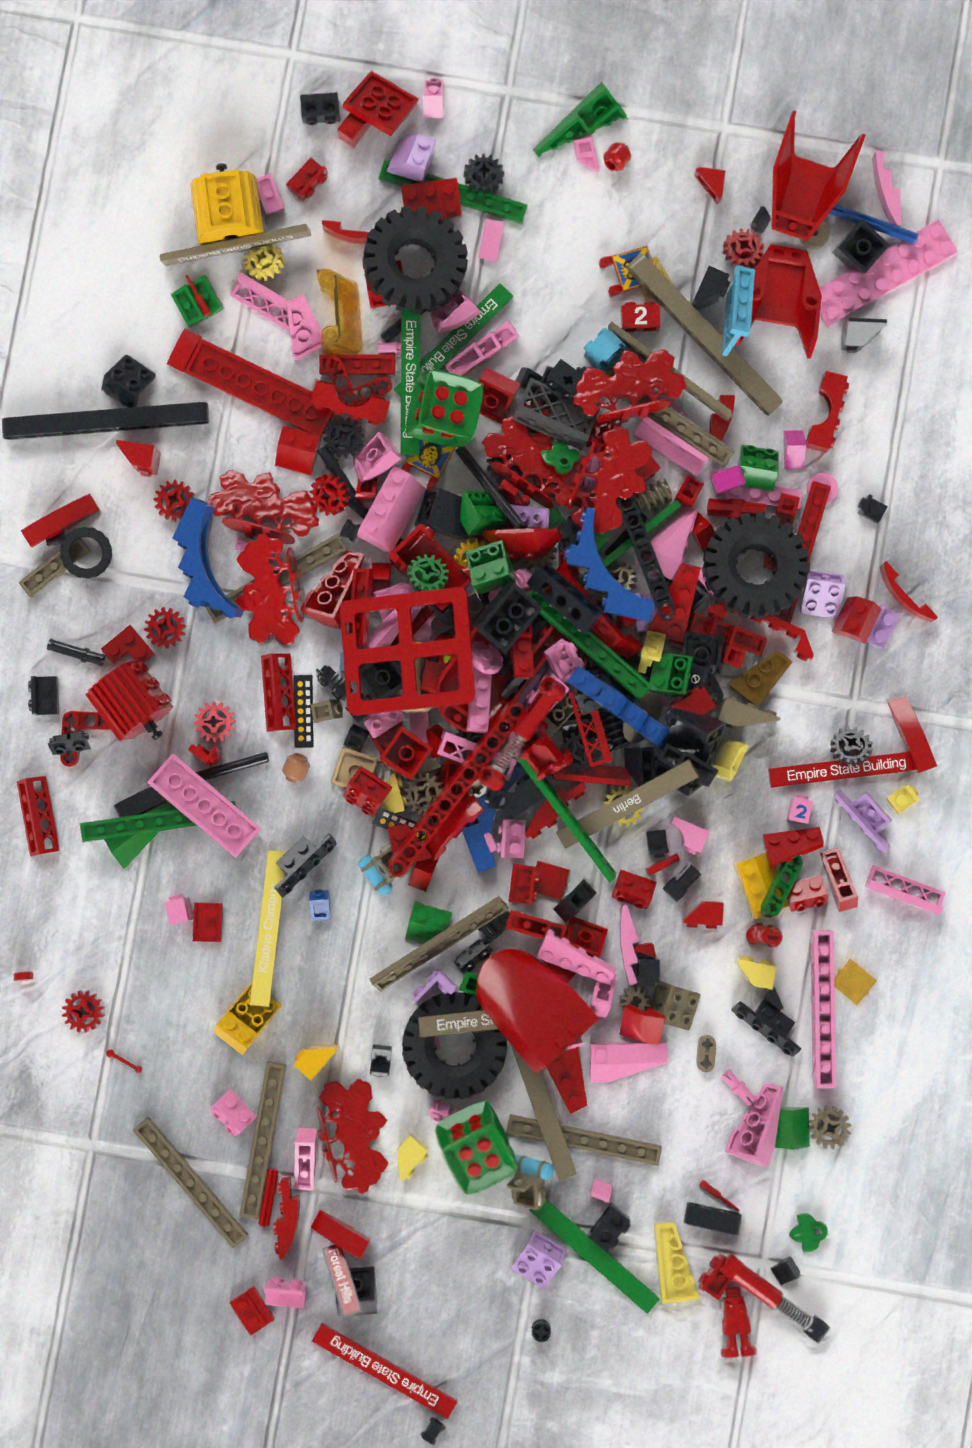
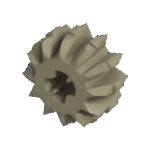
M631 985V992L624 988L623 991L627 995L619 996L620 999L625 1000L619 1003L620 1007L630 1004V1001H633V997L636 996L637 999L640 998V1001L634 1007L646 1012L644 1007L651 1008V1004L646 1003V1001H650L652 998L651 996L644 997L648 990L645 989L641 992V985H638L636 991L634 986Z

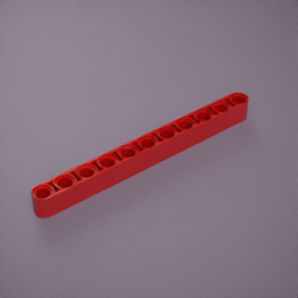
M512 701L503 708L488 728V732L482 736L387 863V868L393 876L401 877L407 872L478 778L479 771L488 765L513 732L512 730L525 713V708L522 704ZM518 706L519 713L515 716H512V707ZM506 721L507 729L500 731L499 724ZM494 737L496 740L495 745L488 747L487 740ZM478 753L484 754V759L481 762L475 761V756ZM471 768L472 775L468 778H464L463 772L466 769ZM455 784L460 785L458 793H452L451 791L452 786ZM442 800H448L449 802L448 807L445 809L440 808ZM430 816H437L436 823L428 824ZM419 831L425 832V837L422 840L416 839V834ZM407 847H413L411 855H404V850ZM399 862L402 864L399 871L392 870L394 863Z

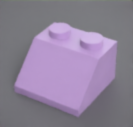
M421 134L400 139L387 172L423 183L435 153L436 139Z

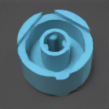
M603 328L594 341L591 340L584 346L586 351L584 358L595 369L606 372L609 367H613L621 358L619 356L620 352L626 350L627 346L611 330Z

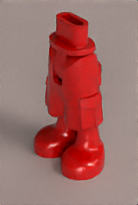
M756 923L750 926L746 932V940L752 945L762 942L771 948H775L780 945L783 938L780 929L769 924L765 927L762 923Z
M741 1287L726 1288L722 1332L728 1336L727 1346L720 1350L721 1357H739L736 1334H740V1355L742 1357L756 1355L757 1348L751 1345L748 1337L752 1329L744 1296L741 1295Z

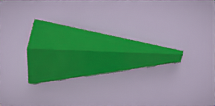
M601 82L533 151L540 157L542 153L551 149L554 151L560 145L570 144L574 140L594 133L595 130L603 126L608 127L612 125V122L619 119L624 120L628 116L607 87Z
M166 801L144 814L177 808L169 801ZM159 832L104 840L113 856L122 868L125 869Z

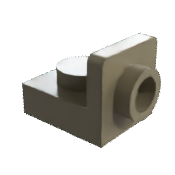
M338 699L310 704L314 723L343 718V708Z

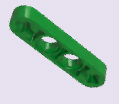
M800 855L793 857V861L781 863L760 907L764 917L771 918L780 913L802 868L803 860ZM783 873L788 875V882L783 880ZM776 888H778L781 892L780 898H778L775 894Z

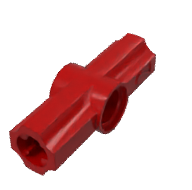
M709 498L707 503V515L727 517V519L735 517V519H738L740 514L750 513L752 517L755 516L756 512L766 513V504L746 502L743 499L732 498L723 500Z

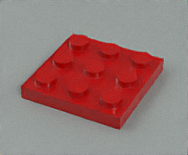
M370 71L343 102L342 108L387 135L392 136L417 106L419 98L375 72Z

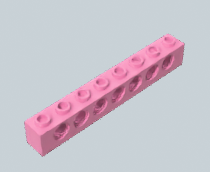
M810 930L813 1086L817 1089L836 1088L834 931Z

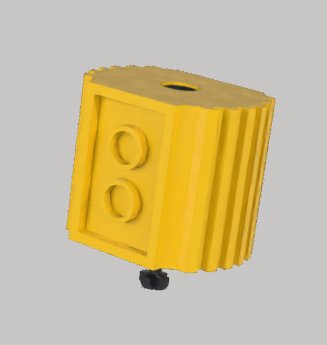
M219 163L216 165V170L220 172L201 174L200 177L194 178L191 181V196L199 244L206 245L264 232L257 178L253 173L239 171V169L224 171L227 169V165Z

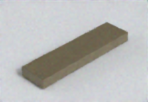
M79 538L71 545L70 557L75 564L91 552V550ZM60 550L18 582L30 598L34 597L67 570L60 559Z

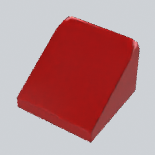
M652 942L633 947L637 952L656 957Z

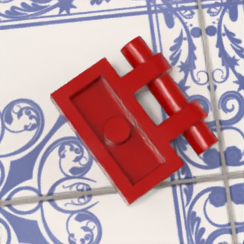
M504 479L500 483L498 490L509 504L529 506V495L521 496L519 494L520 490H518L513 482H508Z

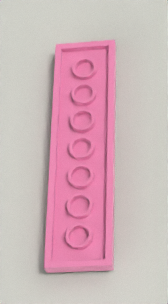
M940 220L917 231L916 233L919 234V237L915 244L902 240L886 249L865 274L851 269L819 287L822 294L820 317L826 327L833 325L955 255L958 250Z

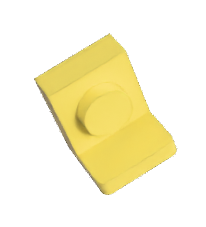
M904 785L886 799L896 813L899 814L913 803L919 801L917 797L919 793L913 786Z

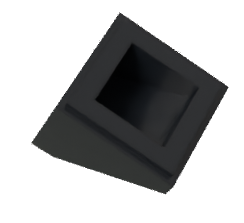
M764 206L760 207L750 225V228L760 234L765 231L771 221V217Z
M522 367L515 381L521 383L520 388L526 390L530 378L540 382L543 376L528 367ZM531 386L532 393L536 392L537 387Z
M353 724L343 745L361 753L369 736V731Z
M773 986V989H769L765 994L764 999L777 1009L782 1010L783 1005L776 988Z
M791 1256L771 1267V1271L780 1285L797 1279L800 1274V1270Z

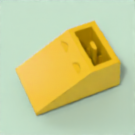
M252 982L212 1031L241 1055L247 1051L282 1006L272 997L270 1007L250 1005Z

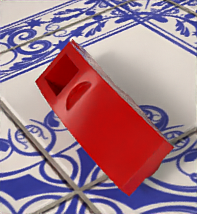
M532 624L526 628L510 648L514 678L534 676L531 643Z
M581 782L567 793L563 787L559 788L556 792L566 806H568L569 803L567 801L573 797L577 800L585 794L583 790L586 789V786ZM548 800L540 806L533 816L525 834L526 838L531 836L534 839L542 833L540 830L543 827L547 826L549 829L558 822L556 818L559 815Z
M290 1176L282 1177L281 1183H278V1194L282 1195L279 1209L280 1214H283V1216L278 1217L276 1223H273L274 1235H277L278 1242H275V1254H279V1260H283L295 1237L299 1221L300 1195L292 1196Z

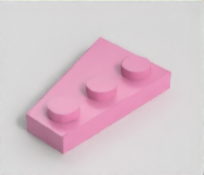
M303 293L287 301L286 308L294 361H297L328 345Z

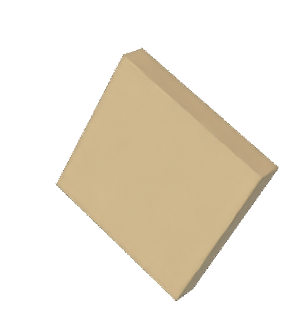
M342 747L331 784L346 788L348 782L360 766L374 774L379 759Z

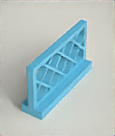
M737 265L734 269L733 283L727 291L722 344L723 356H728L740 336L748 337L750 334L755 269Z

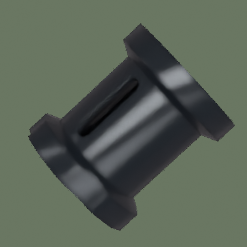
M431 1417L430 1424L425 1431L421 1432V1437L429 1444L434 1445L436 1438L446 1427L440 1420Z

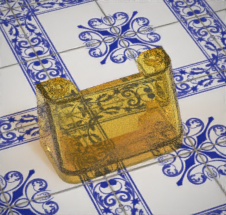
M330 269L317 270V280L321 292L328 293L331 301H334L336 325L327 326L321 333L324 354L360 353L363 343L358 284L354 280Z

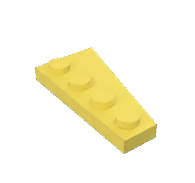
M673 1221L654 1223L661 1303L699 1300L700 1297L696 1290L675 1223Z

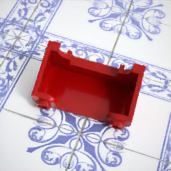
M422 524L417 526L388 555L391 564L405 578L411 560L416 561L417 556L423 559L424 555L427 554L428 558L435 555L434 560L436 561L441 558V564H446V570H449L447 584L445 583L444 589L462 587L466 590L472 583L469 567L461 566L433 537L434 531L428 525L425 527ZM449 602L432 605L442 614L453 603Z

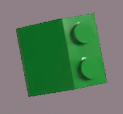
M414 902L405 939L421 944L426 943L448 929L452 912Z

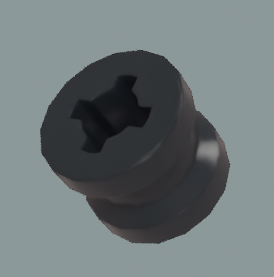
M347 519L340 532V536L347 537L354 543L361 525H355L352 520Z
M537 1319L533 1322L531 1327L533 1338L538 1342L547 1341L551 1336L549 1322L545 1319Z

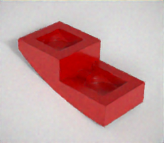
M185 328L174 346L167 365L184 373L202 336Z

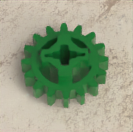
M425 554L423 559L417 556L416 561L411 560V564L407 568L406 578L409 579V586L414 585V591L418 589L421 591L444 589L445 583L447 584L449 570H446V564H441V558L436 561L434 560L435 555L428 558L427 554Z

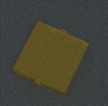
M849 959L845 966L838 970L839 973L834 978L835 988L856 1005L865 995L869 994L868 991L877 981L852 959Z

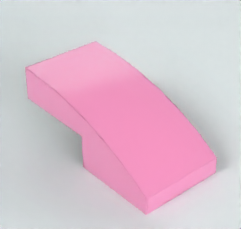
M486 219L478 258L497 262L505 222Z

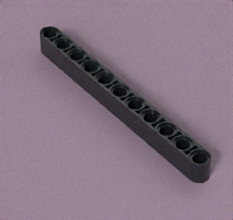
M190 402L9 417L2 419V433L5 440H19L200 425L209 423V410L207 402Z

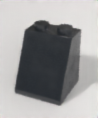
M442 488L426 489L414 525L419 526L422 524L424 527L428 525L434 532L458 540H467L472 536L467 534L460 521L462 497Z

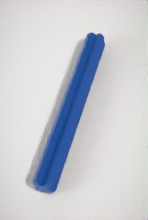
M838 204L829 212L831 215L856 224L863 219L872 229L911 244H915L919 237V234Z

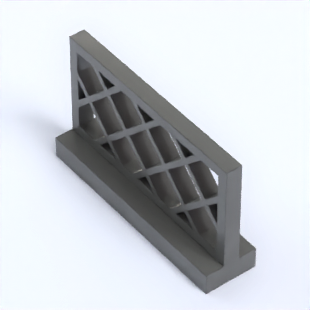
M530 378L512 420L582 451L588 441L598 413L591 418L585 419L582 407L574 404L576 409L568 411L565 403L569 402L563 398L561 393L555 392L546 384ZM531 386L539 388L541 393L533 395L530 389ZM548 395L556 396L558 401L551 403ZM543 397L547 405L539 407L536 399ZM532 401L535 408L529 409L523 406L524 402ZM561 405L564 413L556 415L553 407ZM549 408L552 416L547 417L543 415L541 410ZM578 413L581 421L573 422L570 415ZM566 416L569 424L560 423L558 418ZM583 424L586 434L578 431L576 426Z

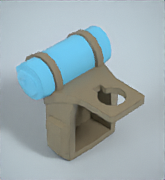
M390 843L380 850L378 856L374 858L370 855L364 856L357 864L380 896L390 893L393 888L391 883L397 878L387 868V863L393 855ZM414 863L410 866V868L404 875H406L409 871L412 870L411 867L414 865ZM393 864L392 870L399 871L402 865L395 866Z
M515 1155L518 1170L515 1172L514 1178L507 1184V1188L511 1189L513 1202L525 1208L539 1210L545 1203L544 1183L545 1180L551 1179L554 1165L546 1161Z

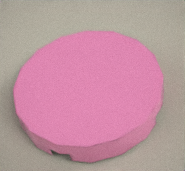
M474 641L472 643L473 666L487 674L499 672L503 666V657L499 650L491 644H484V641Z

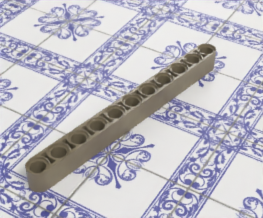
M640 253L626 266V269L635 280L764 414L769 416L783 403L781 397L734 348H732L728 356L722 355L723 337L643 254Z

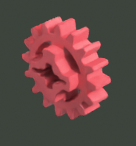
M212 701V706L205 703V709L198 708L201 713L200 715H194L198 718V721L193 722V724L198 725V728L195 729L196 732H202L199 736L200 738L207 736V742H210L213 738L214 743H217L218 738L225 741V735L231 736L229 730H235L231 725L236 723V720L231 719L234 713H228L229 706L223 708L222 702L217 706L216 702ZM218 710H221L227 718H222ZM208 711H210L209 716L206 719H203L204 715ZM214 717L219 721H223L217 723L216 727H214V725L210 723H207L214 721ZM203 726L209 727L211 734L207 733ZM226 726L225 730L220 733V729Z

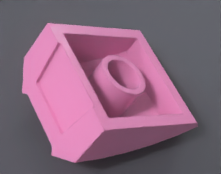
M459 289L443 307L439 305L430 314L431 325L438 334L448 332L475 318L480 313V310Z
M378 432L353 458L355 472L361 483L386 473L403 458L396 446L381 432Z

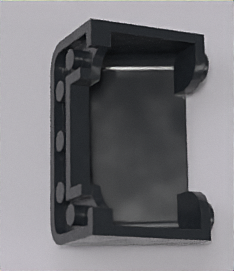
M678 708L669 710L665 720H667L666 725L671 728L666 744L668 743L682 752L687 751L713 766L726 723L713 717ZM657 756L654 758L655 778L669 771L656 763ZM690 781L676 790L686 796H690L703 785Z

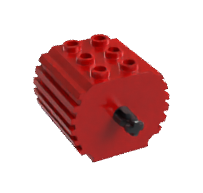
M140 660L120 664L117 668L104 675L102 679H99L88 690L89 692L85 694L119 742L133 739L145 732V730L148 733L152 732L153 740H157L163 735V732L156 730L158 727L156 723L164 718L174 707L171 704L172 700L165 692L163 693L158 680L149 674V668Z

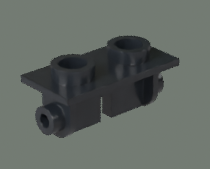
M88 732L71 733V739L69 740L67 734L54 735L53 738H49L48 746L53 755L82 752L91 749L88 743Z
M484 938L478 939L469 946L473 952L472 954L465 950L455 958L454 964L463 974L466 971L471 972L477 963L491 955L493 949Z

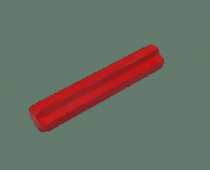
M274 1168L267 1170L258 1222L262 1227H269L279 1173Z

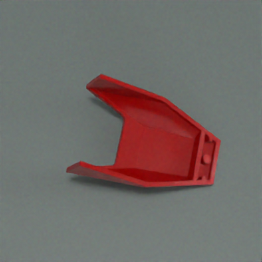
M793 110L773 166L771 229L808 241L846 192L866 134L862 133L835 167H828L796 156L794 147L795 115L797 111Z

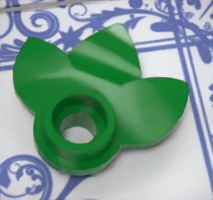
M557 440L553 443L552 450L541 451V457L546 464L554 466L559 474H567L572 470L573 464L578 461L579 453L577 449L569 450L566 443Z
M798 1214L797 1220L799 1225L792 1228L789 1236L794 1241L802 1243V1251L804 1253L815 1251L819 1247L820 1241L827 1237L828 1228L823 1222L816 1221L810 1214ZM820 1229L821 1234H816L814 1230Z

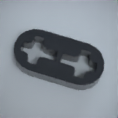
M714 674L709 675L710 679L708 680L711 686L708 687L707 683L704 682L700 689L705 687L709 695H712L710 688L715 693L718 692V700L712 699L714 704H718L722 701L724 694Z

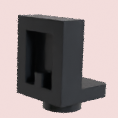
M870 494L866 498L862 497L857 506L860 508L857 514L878 524L888 506L873 499V496Z
M666 830L646 832L648 855L653 854V858L665 857V853H669Z

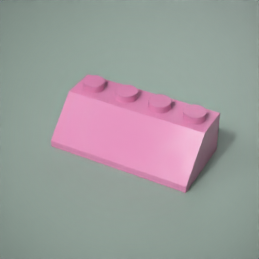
M393 466L363 520L357 537L390 554L394 550L426 488L411 474Z

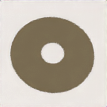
M648 692L640 702L637 699L633 702L642 710H646L650 717L659 721L662 712V701L657 693ZM624 722L623 733L627 741L638 743L645 739Z

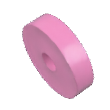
M819 473L809 480L806 489L807 495L809 494L812 481L831 486L827 503L836 497L838 484L831 475Z

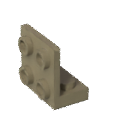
M660 981V983H657L652 998L651 1009L666 1016V1025L689 1031L701 995L697 992Z

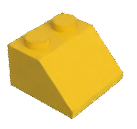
M337 1044L309 1046L307 1050L303 1047L294 1057L296 1060L294 1066L311 1081L340 1046Z

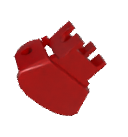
M545 720L542 721L535 733L539 731L541 737L536 739L532 736L529 742H522L524 745H521L523 750L520 759H525L537 773L536 778L538 781L558 772L573 762V755L570 751L565 749L562 755L545 732L549 725Z

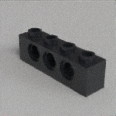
M547 562L538 566L526 583L534 593L539 594L549 606L554 607L563 618L568 619L578 631L584 634L592 630L604 614V611Z

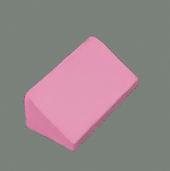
M428 712L409 713L411 733L428 744L425 733L430 728Z

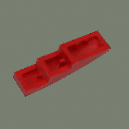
M89 493L51 512L20 531L30 547L33 548L45 539H51L65 529H71L100 511Z
M692 613L687 627V631L692 633L726 636V645L730 644L745 649L748 653L762 656L768 639L738 626L729 625L698 613Z
M907 696L889 701L888 705L898 732L904 740L909 755L912 756L917 772L921 773L937 767L929 743Z

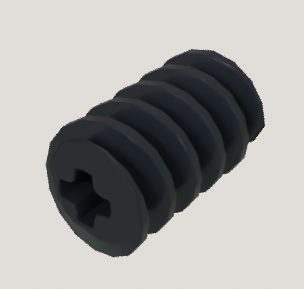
M611 712L600 714V716H605L601 722L607 723L603 727L604 731H609L605 736L606 738H611L607 743L614 746L610 749V752L628 747L627 745L630 742L625 739L623 725H621L623 721Z

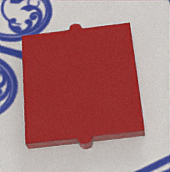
M537 861L536 871H540L539 880L534 882L533 890H537V894L561 900L564 888L567 887L566 881L570 870Z

